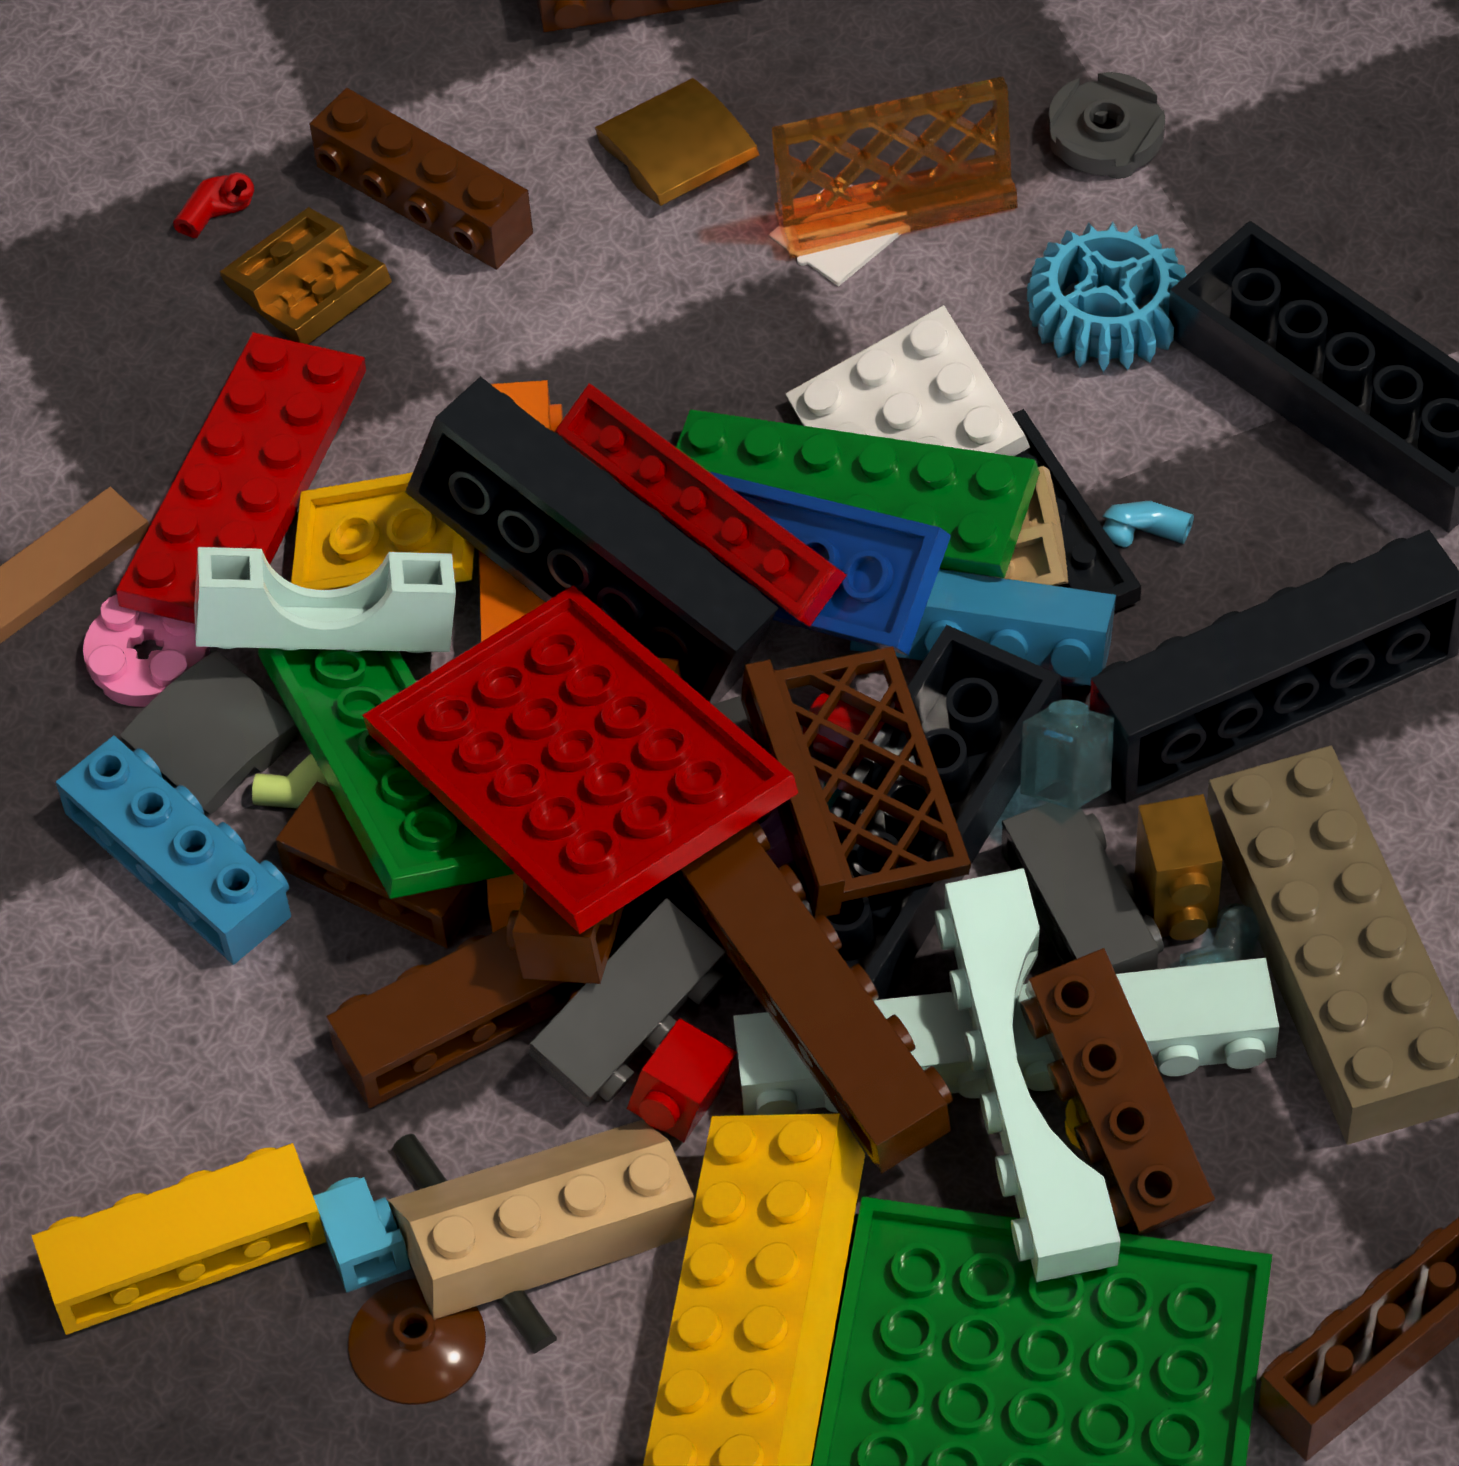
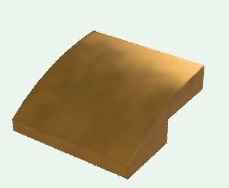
M694 78L595 127L600 144L606 151L628 166L634 185L660 206L759 156L757 145L743 126L714 94Z
M310 207L303 210L219 271L223 281L232 291L291 341L304 344L311 343L392 282L387 267L383 262L352 246L342 225Z

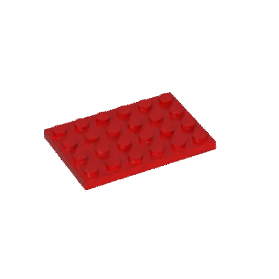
M574 585L362 715L368 733L579 934L798 794L792 772Z

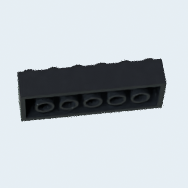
M1252 221L1247 222L1170 289L1168 318L1174 327V341L1449 533L1459 524V362Z
M481 376L435 417L405 493L543 601L547 602L574 585L656 657L679 659L682 679L712 705L718 703L744 674L745 664H749L778 610L776 605L765 598L757 588L747 584L716 560L707 549L689 539L666 521L658 511L640 501L617 483L609 473L591 463L568 445L560 435L546 428L519 407L511 397L497 390Z
M1427 530L1408 539L1398 538L1383 546L1379 552L1354 563H1340L1328 570L1324 576L1297 588H1283L1274 593L1267 601L1247 610L1226 613L1215 620L1212 625L1190 635L1169 638L1162 642L1155 650L1131 661L1112 663L1105 667L1098 675L1091 678L1088 748L1126 804L1457 656L1459 651V570L1431 531Z
M946 624L909 683L908 689L972 864L1063 715L1061 675ZM884 723L872 743L899 756L908 740L904 732ZM912 755L909 759V762L916 765V762ZM863 757L851 777L877 790L890 770ZM899 775L887 796L919 811L927 798V793L923 786ZM842 791L830 812L855 825L868 804ZM878 809L865 830L897 845L909 824ZM931 810L928 816L935 819L933 810ZM921 830L917 832L906 850L927 862L949 857L944 842ZM838 834L840 843L842 845L846 838ZM855 844L846 858L852 878L878 873L888 860L858 844ZM795 865L793 868V872L795 873L803 887L797 866ZM964 876L844 901L841 904L840 914L826 917L841 941L842 948L838 950L839 954L849 968L859 964L866 971L877 990L879 998L876 1000L890 999L936 923L935 911L945 908V884L962 881ZM806 896V899L802 900V902L813 916Z

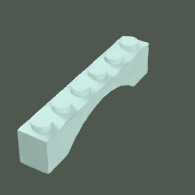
M1022 868L945 884V908L935 911L936 928L942 950L954 949L958 969L949 972L950 983L957 1010L969 1009L974 1029L965 1032L966 1050L972 1072L984 1070L989 1092L980 1094L984 1124L988 1134L999 1132L1005 1154L995 1157L1003 1197L1015 1195L1020 1214L1019 1219L1011 1220L1012 1235L1019 1261L1031 1259L1036 1282L1118 1266L1121 1241L1104 1176L1079 1159L1050 1129L1030 1097L1017 1061L1013 1017L1023 983L1038 956L1040 930L1025 870Z

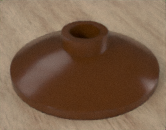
M417 1278L407 1279L384 1287L363 1304L351 1325L348 1350L356 1375L373 1393L386 1400L400 1404H426L453 1394L471 1379L484 1355L486 1331L484 1321L477 1306L434 1320ZM419 1323L427 1327L425 1333L418 1338H408L403 1335L405 1328L411 1324Z

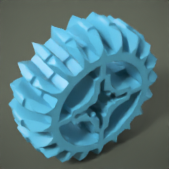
M1113 221L1106 231H1096L1088 222L1082 236L1066 230L1064 237L1061 239V244L1048 242L1043 257L1036 258L1035 265L1032 268L1030 283L1027 284V301L1030 302L1029 318L1032 321V326L1038 327V334L1041 337L1042 344L1054 342V349L1058 358L1074 350L1075 360L1079 368L1089 360V357L1098 358V363L1103 372L1109 365L1110 359L1119 358L1121 364L1128 370L1136 353L1139 357L1150 363L1153 355L1156 353V347L1169 350L1170 343L1173 341L1174 327L1168 318L1170 289L1187 275L1185 266L1178 264L1174 248L1162 249L1158 234L1142 239L1137 225L1125 233L1119 232ZM1078 280L1079 284L1074 286V292L1064 296L1062 293L1065 289ZM1152 293L1153 299L1146 306L1139 309L1137 305L1141 304L1142 297Z

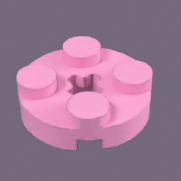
M117 594L103 602L100 609L101 614L90 625L83 644V655L87 671L95 684L103 689L104 694L113 701L134 707H146L181 674L210 654V647H196L195 624L120 607ZM146 640H155L157 646L163 647L162 650L151 651L148 659H138L137 651L133 649L135 645L142 644Z

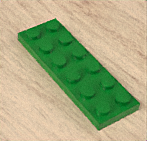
M692 409L689 411L676 446L710 472L940 527L951 535L940 568L1005 578L1040 474L1035 459Z
M259 648V658L390 899L514 874L510 867L368 733L362 715L416 682L399 651L363 650L349 652L328 649L283 650L280 648Z

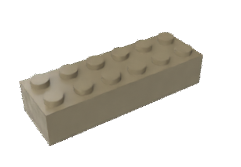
M1332 745L1210 779L1207 808L1221 856L1346 1144L1349 1145L1459 1112V1021Z

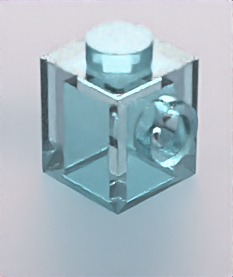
M1059 700L1023 721L1020 794L1076 810L1110 790L1114 717L1090 711L1089 707L1080 701Z

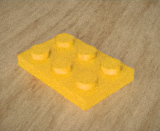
M413 472L301 491L291 583L315 590H333L348 587L371 575L383 562L388 552L452 554L455 583L472 580L474 546L405 493Z

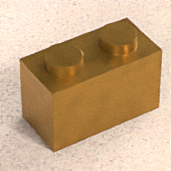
M1204 794L1139 805L1135 876L1146 915H1150L1153 918L1161 937L1171 936V938L1176 940L1193 939L1202 935L1207 929L1216 928L1222 857Z

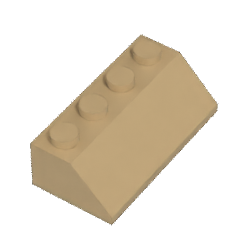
M639 1120L388 1199V1204L397 1229H400L409 1261L430 1314L435 1320L503 1298L514 1291H525L643 1253L688 1236L693 1214L694 1195L670 1141L644 1120Z

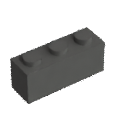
M1074 794L1002 820V854L1011 871L1024 868L1037 919L1062 965L1105 948L1116 974L1157 969L1158 953L1164 950L1160 931L1150 915L1144 917L1140 915L1133 902L1135 892L1126 869L1122 864L1113 866L1105 851L1107 843L1099 820L1093 813L1085 815Z
M666 898L607 961L601 984L586 983L530 1043L528 1055L586 1107L599 1095L606 1102H610L635 1074L627 1066L644 1046L653 1054L677 1022L672 1016L689 998L699 1005L721 982L724 975L717 968L721 964L726 951Z

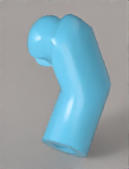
M1153 501L1115 504L1107 509L1103 515V518L1106 519L1103 529L1113 544L1125 548L1132 544L1135 529L1184 544L1192 528L1194 515Z

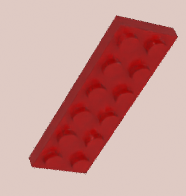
M255 332L252 333L116 589L120 607L195 624L194 602L198 547L262 549L268 563L271 564L299 508L301 491L309 489L366 372L365 357Z

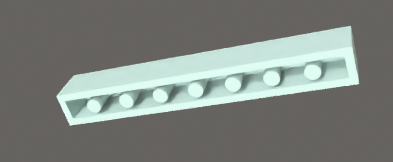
M1266 958L1116 974L1158 1071L1160 1070L1162 1074L1167 1076H1183L1192 1073L1199 1066L1227 1063L1229 1067L1235 1069H1248L1258 1066L1265 1059L1276 1058L1279 1022ZM1023 984L1013 1017L1017 1061L1026 1086L1029 1089L1035 1091L1052 1090L1055 1088L1050 1079L1047 1064L1054 1062L1055 1059L1045 1036L1035 1040L1025 1022L1020 1002L1028 999L1025 992L1027 984ZM952 992L874 1001L886 1019L895 1014L902 1021L915 1044V1050L911 1054L923 1070L933 1066L941 1075L951 1093L959 1092L967 1098H980V1094L989 1092L984 1070L972 1072L968 1059L965 1032L974 1030L969 1009L958 1011ZM768 1012L733 1016L744 1115L795 1114L797 1110L821 1107L838 1113Z

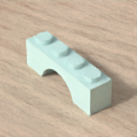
M198 547L194 602L196 647H218L222 649L237 647L280 648L283 650L328 649L349 652L363 650L407 651L410 653L450 652L456 598L452 554L388 552L380 566L362 581L340 589L315 590L295 585L281 577L270 566L262 549Z

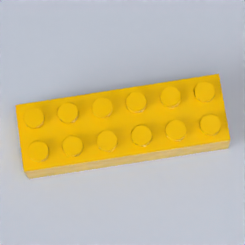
M840 1113L711 1117L643 1466H811L865 1159L864 1151Z

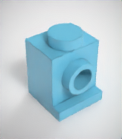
M349 1177L332 1184L325 1192L313 1196L319 1211L327 1244L346 1293L411 1269L400 1229H397L386 1197L373 1201L364 1177Z

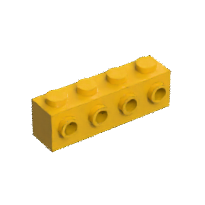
M293 1143L280 1148L268 1147L256 1150L247 1155L243 1161L215 1171L202 1170L193 1172L182 1178L178 1184L150 1194L137 1193L128 1195L117 1201L113 1207L85 1217L72 1216L60 1219L47 1230L31 1235L56 1311L66 1335L326 1242L319 1211Z

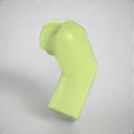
M309 754L288 776L255 774L252 786V801L254 805L298 809L317 781L326 786L329 785L313 755Z

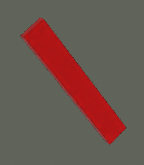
M589 383L555 430V433L560 435L567 444L597 467L609 473L614 480L651 508L658 511L673 525L807 626H811L847 576V574Z

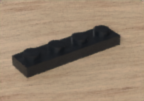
M1022 409L1013 413V417L1025 434L1030 448L1017 454L1015 457L1035 459L1038 467L1044 466L1050 470L1063 534L1068 583L1060 586L1116 595L1114 612L1140 601L1141 584L1026 411Z

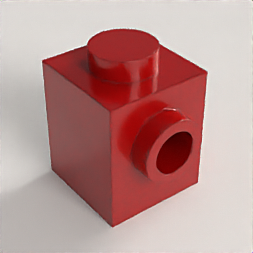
M679 1018L642 1068L627 1109L641 1117L651 1127L665 1131L684 1143L721 1091L737 1051Z

